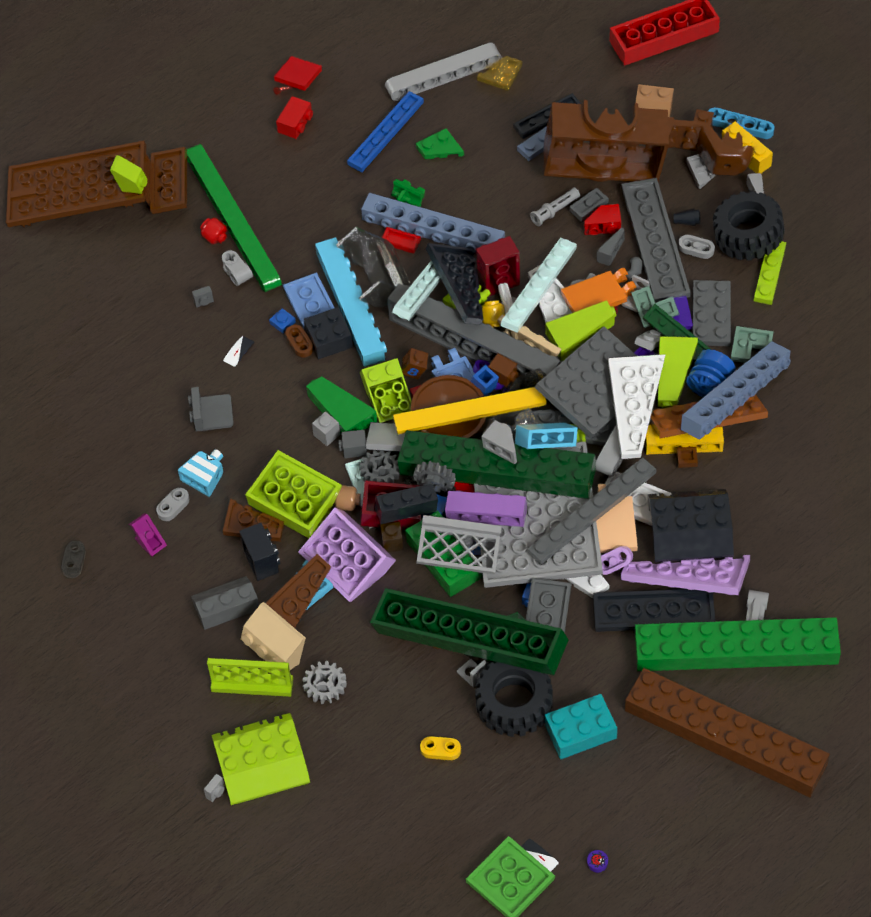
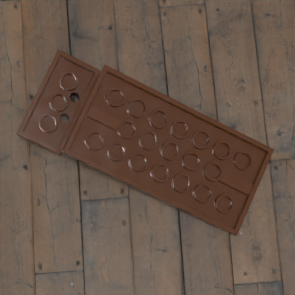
M143 140L9 166L6 224L8 227L23 225V227L25 225L31 226V223L119 206H125L127 209V206H133V204L145 202V200L150 206L152 214L187 208V150L185 147L151 153L150 161L146 154V143ZM116 155L142 168L147 177V185L144 187L142 194L121 191L110 171Z

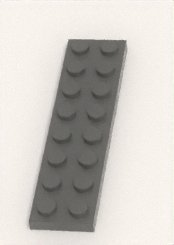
M657 178L622 184L621 189L655 303L672 296L673 298L690 297L691 292Z

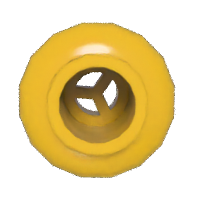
M499 300L484 302V305H482V323L489 324L493 328L500 327L498 319L501 315L505 316L504 305L499 303Z

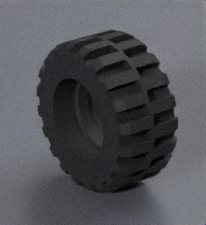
M744 191L740 192L739 195H731L728 200L725 199L721 202V205L716 208V212L713 214V228L717 246L720 247L723 253H727L732 258L736 257L737 260L747 259L749 261L753 258H763V255H769L772 253V250H776L784 238L785 228L782 209H780L778 202L774 201L769 195L766 197L764 193L760 192L758 194L755 191L745 193ZM746 222L761 223L758 227L749 230L736 228Z
M491 662L487 665V670L483 669L481 671L480 678L476 682V709L482 722H486V726L491 730L495 728L498 734L503 735L504 732L508 733V736L514 737V734L524 736L527 731L532 733L537 730V725L541 727L545 723V714L551 712L553 704L551 679L545 673L497 662L494 664ZM520 685L527 688L533 694V698L523 706L507 707L499 703L495 695L506 686Z

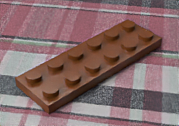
M755 394L743 406H739L732 415L726 417L720 425L714 428L768 418V411ZM697 402L655 409L651 413L649 423L659 438L686 434V432L681 430L682 415Z

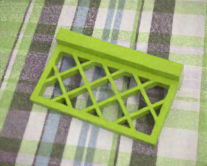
M208 658L207 665L211 678V692L291 697L293 675L290 674L289 663Z

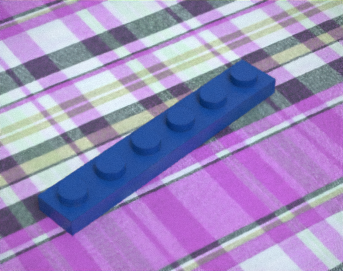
M409 91L347 160L348 165L363 172L424 103L423 98Z

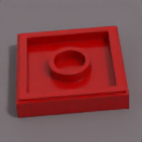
M291 56L276 73L274 81L305 91L322 71V66Z

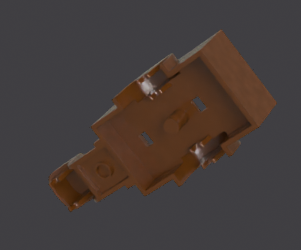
M584 100L583 104L552 102L544 138V176L585 178L600 182L610 180L635 182L657 178L659 182L667 150L672 147L696 149L709 171L715 175L734 176L744 172L751 164L754 155V148L752 146H743L740 132H737L736 138L733 139L729 136V132L726 131L721 140L713 128L706 122L674 120V117H668V110L638 108V103L634 104L633 122L628 126L618 109H615V114L611 115L607 112L608 109L605 108L596 123H594L588 114V100Z

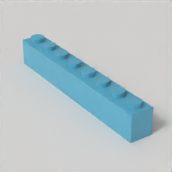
M336 237L316 243L317 257L352 335V340L363 366L366 367L384 361V353L387 352L384 341L381 342L379 339L381 338L379 329L373 325L375 323L373 315L367 311L369 309L367 301L361 297L363 295L361 287L355 283L357 281L354 271L349 269L351 266L348 257L343 255L345 251L342 243L339 244Z

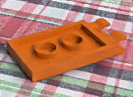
M621 268L615 274L608 271L563 288L560 294L571 312L574 313L606 300L610 307L627 302V297L632 296L631 292H634L637 286L633 281H630L624 287H620L619 283L627 281L625 275H628L626 269Z

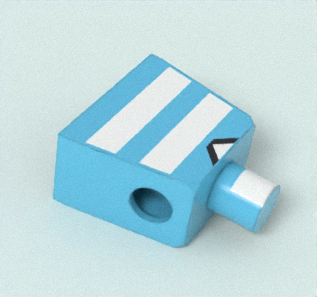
M216 449L210 456L202 451L198 452L178 469L180 480L210 497L223 475L222 463L219 462L223 458V454Z

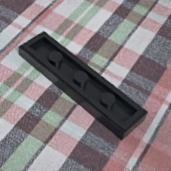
M573 93L556 101V103L581 104ZM552 104L513 123V128L522 139L547 127Z

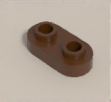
M299 325L289 326L286 329V339L296 355L303 358L310 356L313 352V344L304 329Z

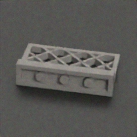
M423 515L416 564L495 574L502 526ZM425 531L433 532L437 538L429 543L424 537ZM447 535H453L457 541L449 546L443 538ZM467 537L473 538L476 544L468 548L463 540ZM487 540L495 541V547L489 551L482 544ZM441 541L446 548L437 553L432 545ZM460 543L465 551L457 556L452 548ZM479 546L485 554L477 559L471 551ZM428 548L435 555L431 559L421 558L422 552ZM449 551L454 559L450 562H444L440 556ZM469 554L474 562L466 565L460 559ZM488 556L493 562L492 568L483 567L480 561Z

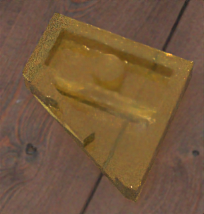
M505 56L498 63L491 65L484 74L479 73L477 81L509 90L522 67V61Z

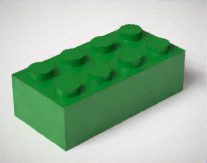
M439 511L430 515L443 518ZM423 520L405 530L406 541L417 556ZM425 531L424 537L429 543L437 538L433 532ZM447 535L443 538L449 546L457 541L453 535ZM441 541L432 545L437 553L446 548ZM460 543L452 548L457 556L465 551ZM428 548L422 552L421 558L431 559L435 555ZM449 551L440 556L444 562H450L454 559ZM469 554L460 559L466 565L474 562ZM425 565L449 597L454 596L483 578V574L480 572Z

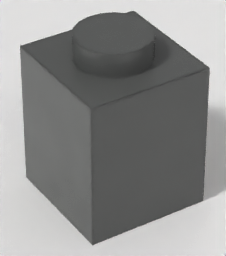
M364 430L342 432V440H339V449L344 451V458L366 456L367 449Z

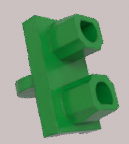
M405 179L403 181L394 180L391 196L397 198V201L421 207L422 199L425 196V189L421 187L414 188Z

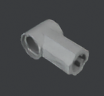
M749 590L746 621L764 620L769 593Z

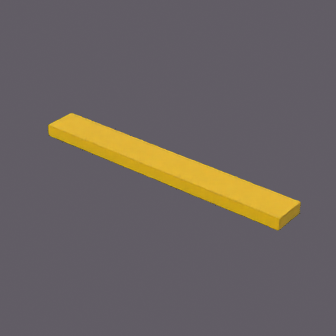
M535 387L395 414L393 419L398 435L406 433V430L418 431L544 406L547 402L546 398Z

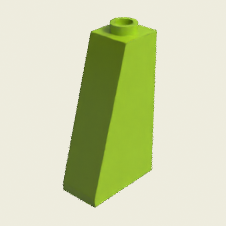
M606 300L545 323V334L550 343L561 349V352L557 355L561 362L564 361L603 327L609 329L614 326L616 311L613 306L610 307Z
M660 337L659 355H665V360L658 384V407L668 408L678 405L697 349L698 338Z

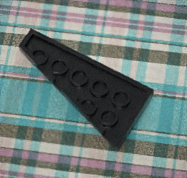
M428 243L425 249L464 323L480 325L483 321L482 305L479 304L481 296L478 293L479 281L478 273L475 269L476 258L473 257L475 250L473 248Z

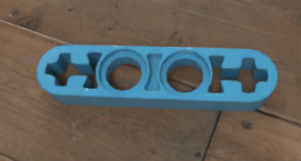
M714 107L709 109V112H714V116L717 115L713 120L714 126L726 128L732 124L727 120L735 119L752 136L770 139L774 135V124L769 121ZM746 123H751L754 126L752 128H747L744 125Z

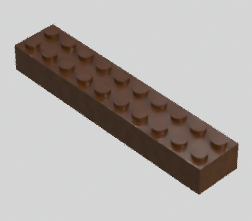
M643 668L625 700L626 712L810 798L828 765L829 753Z

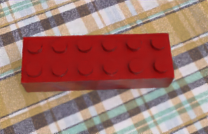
M687 0L610 27V43L625 66L718 33L720 18L708 0Z

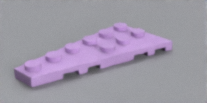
M743 555V559L725 557L723 560H714V558L681 560V562L677 563L665 561L660 564H652L650 561L630 562L623 568L621 580L686 588L688 590H701L710 593L739 595L750 563V555Z

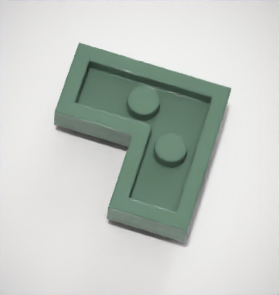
M649 286L631 292L644 328L650 325L643 320V316L654 304L658 305L671 317L680 315L673 296L655 303Z
M736 326L731 360L743 363L749 361L752 348L762 350L772 342L774 331Z

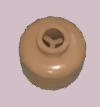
M342 485L333 505L340 510L353 511L356 505H360L361 494L357 493V489L354 486Z

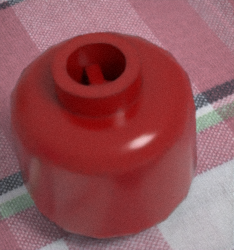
M207 218L200 226L201 236L210 244L218 242L221 244L227 238V227L217 218Z

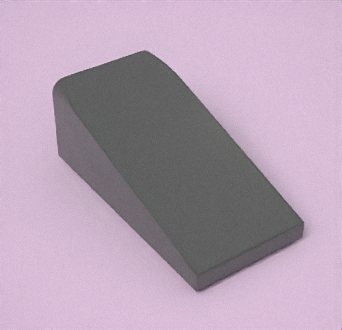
M621 227L597 251V262L607 266L612 264L624 241V228Z

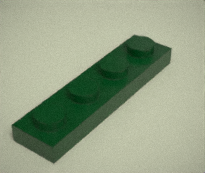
M656 304L643 316V320L664 337L697 338ZM699 339L693 361H696L698 355L703 350L710 349Z

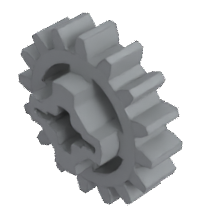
M319 661L317 667L311 665V671H305L306 677H303L304 691H307L308 698L313 696L314 702L320 699L321 704H324L325 700L332 703V698L338 700L339 693L344 694V688L347 687L346 675L341 667L337 668L336 663L330 666L328 661L325 662V665H322Z

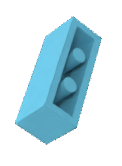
M567 423L516 425L515 444L526 449L576 446L578 427Z

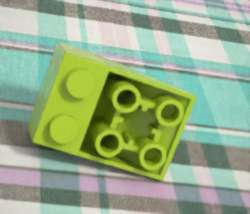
M398 358L360 371L366 393L373 409L377 412L379 423L392 420L395 414L411 411L412 400Z

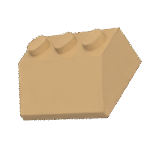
M261 603L243 626L241 640L265 661L289 663L290 670L300 663L306 638L266 603Z

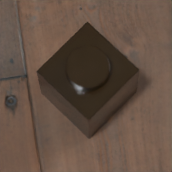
M400 522L381 524L383 548L387 552L403 550Z

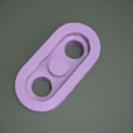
M619 546L602 554L603 575L610 574L627 566L633 559L631 549L627 546ZM621 552L626 554V558L621 557ZM604 560L609 562V566L604 564Z

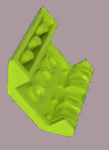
M290 713L282 715V719L279 716L274 717V723L269 724L267 720H262L263 724L261 725L259 722L242 726L243 730H240V727L235 728V734L229 735L228 731H223L222 736L220 733L212 735L231 805L310 783L305 759Z

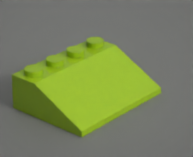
M278 450L245 495L250 506L262 513L284 521V525L310 538L327 518L342 485Z

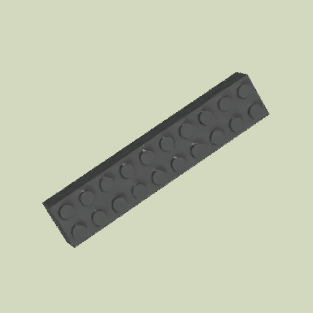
M399 283L388 297L390 321L448 349L455 348L458 354L466 356V358L474 362L485 360L491 363L499 353L517 363L518 376L515 382L527 388L535 387L540 380L560 364V360L555 356L548 355L538 348H533L522 340L512 338L507 333L500 332L489 324L464 323L457 309H452L443 302L436 301L429 296L410 320L400 318L392 313V311L410 286Z

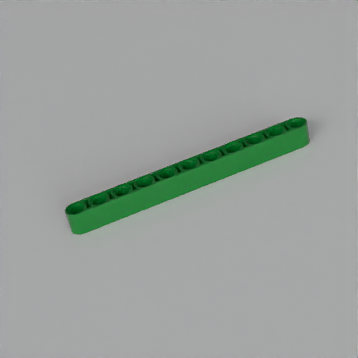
M198 144L186 149L187 162L224 225L227 227L228 232L262 290L267 292L281 286L282 282L276 269L203 146Z

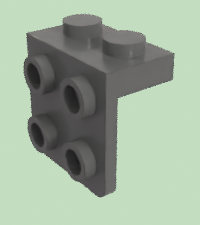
M199 387L191 388L192 395L188 396L189 406H193V411H190V421L194 422L196 432L231 428L234 425L232 401L229 394L201 397Z

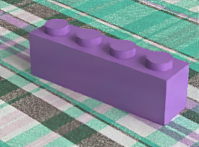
M448 491L445 513L448 519L524 527L527 502L526 497L520 495Z

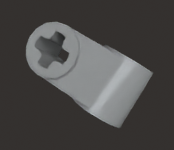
M230 250L223 253V269L236 286L253 277L249 266L243 262L235 251Z

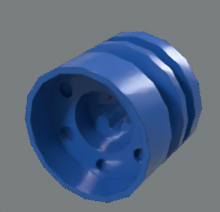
M703 350L698 355L694 367L687 376L686 382L694 393L705 397L732 375L736 367L733 361L725 354L716 350Z

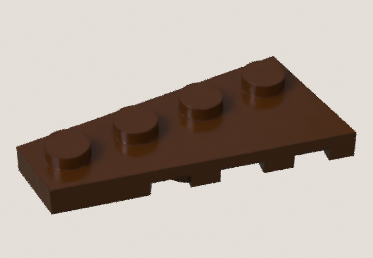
M316 554L266 604L291 626L296 628L331 570V566Z

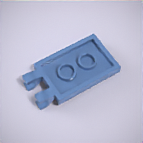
M455 348L448 350L450 354L448 355L450 360L448 364L443 365L438 355L431 358L433 361L431 365L434 368L432 370L433 377L455 375L471 381L472 376L475 374L466 356L460 358Z

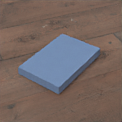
M317 272L283 285V289L303 329H305L304 318L334 308Z

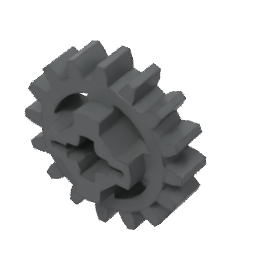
M373 450V454L367 452L366 458L362 457L359 465L360 477H364V482L394 483V479L398 480L400 474L398 460H396L397 456H390L391 451L384 453L383 450H380V453H377L376 450Z
M429 461V464L422 462V465L418 464L413 474L414 481H418L417 485L433 483L435 492L440 493V490L447 492L448 489L452 490L456 480V474L452 473V469H447L446 465L440 466L438 462L432 463L431 461Z

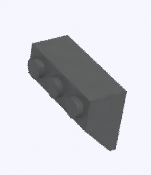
M247 576L191 596L204 630L255 612L259 607L257 595Z

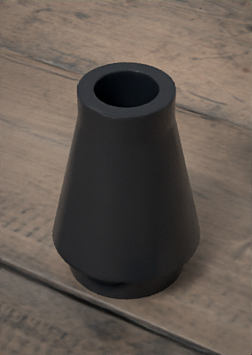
M695 208L674 213V224L696 226V224L701 222L699 209L695 210Z

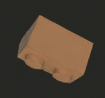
M639 84L636 96L638 108L668 110V117H670L674 88Z

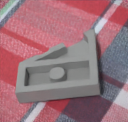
M699 154L687 157V165L698 188L701 189L716 175L709 171Z

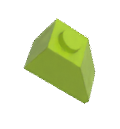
M116 155L110 171L121 191L142 194L144 187L147 185V177L142 168Z

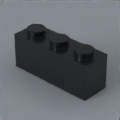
M433 483L376 496L375 510L380 525L437 512L438 497Z

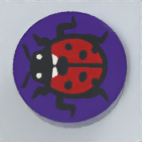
M600 850L592 851L587 857L588 868L597 873L604 871L608 866L606 853Z

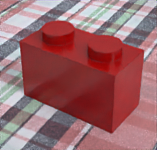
M292 96L276 121L278 133L297 139L299 134L303 133L307 121H310L313 116L311 102Z

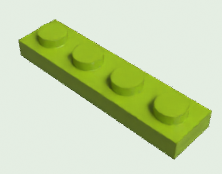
M786 242L779 243L776 250H772V253L769 255H764L754 302L772 305Z

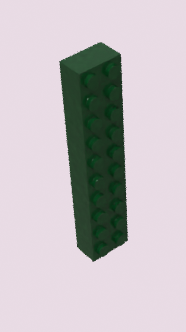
M406 430L397 461L400 475L413 476L418 464L422 465V462L429 464V461H431L432 463L438 462L440 466L446 465L447 469H452V473L456 474L455 482L589 499L596 471L595 454L551 448L526 449L514 444L517 462L513 464L483 448V443L480 439Z
M385 588L370 621L378 634L549 675H555L569 641L561 628Z

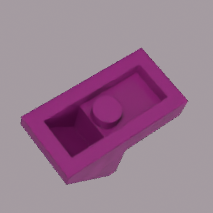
M142 514L129 524L136 534L135 540L150 556L155 555L167 546L148 514Z

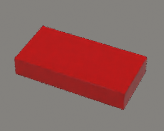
M386 227L380 244L415 254L421 241V236Z

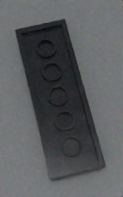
M679 589L593 593L595 632L635 630V624L715 622L713 592Z

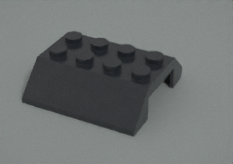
M717 489V492L710 490L709 494H704L702 490L698 491V493L695 491L678 492V495H676V492H672L669 497H665L663 493H659V496L648 494L655 562L734 557L733 527L729 497L726 489Z

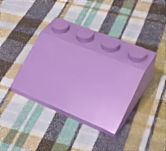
M336 507L298 551L308 562L316 554L324 559L331 566V570L326 578L349 602H352L379 580L396 561L345 511Z

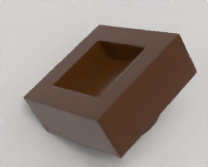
M677 447L678 468L698 467L696 447Z

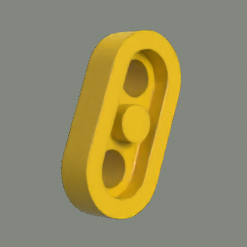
M426 737L421 741L420 750L421 754L429 759L455 760L461 754V745L454 738ZM428 744L434 745L431 748L427 747ZM450 745L454 746L453 749H448L447 747Z

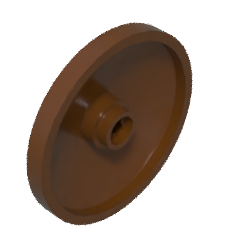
M455 375L437 376L426 381L417 389L412 398L411 411L481 398L484 395L471 381ZM486 417L418 430V432L473 439L482 430Z

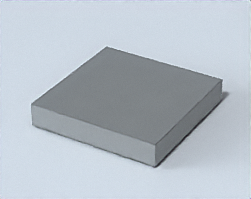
M371 422L366 449L400 451L405 433L397 435L395 424Z

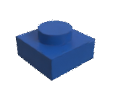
M283 308L269 319L270 324L281 333L286 332L289 326L296 323L295 317Z

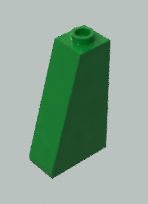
M321 376L318 379L312 380L306 386L307 395L322 413L327 412L339 422L341 435L342 432L365 430L370 427L371 422H377V412L375 409Z

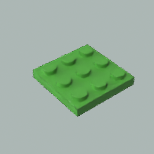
M508 836L466 878V883L504 916L518 917L555 880V875Z

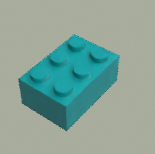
M602 694L545 714V727L560 760L617 739V726Z

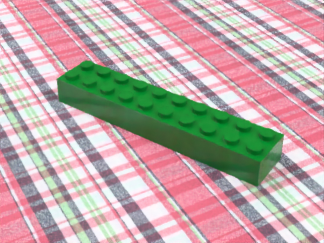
M837 618L635 624L637 671H642L643 668L650 671L838 665L841 655Z

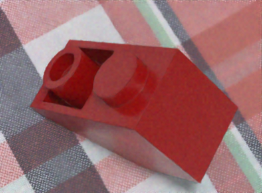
M619 204L601 205L584 221V234L616 233L621 228Z

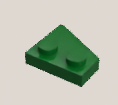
M447 129L441 130L416 143V148L424 159L448 158L447 155L458 154V157L464 156L463 149Z

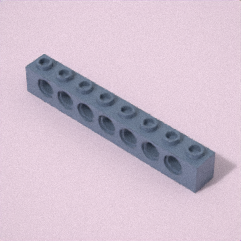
M372 193L368 194L361 209L362 220L368 223L415 234L437 243L441 242L450 246L473 248L475 253L476 248L495 242L500 238H505V231Z
M770 342L682 415L681 430L699 440L708 435L714 427L720 425L726 417L732 415L739 406H743L762 387L764 388L773 378H776L782 370L788 368L791 362L790 350Z

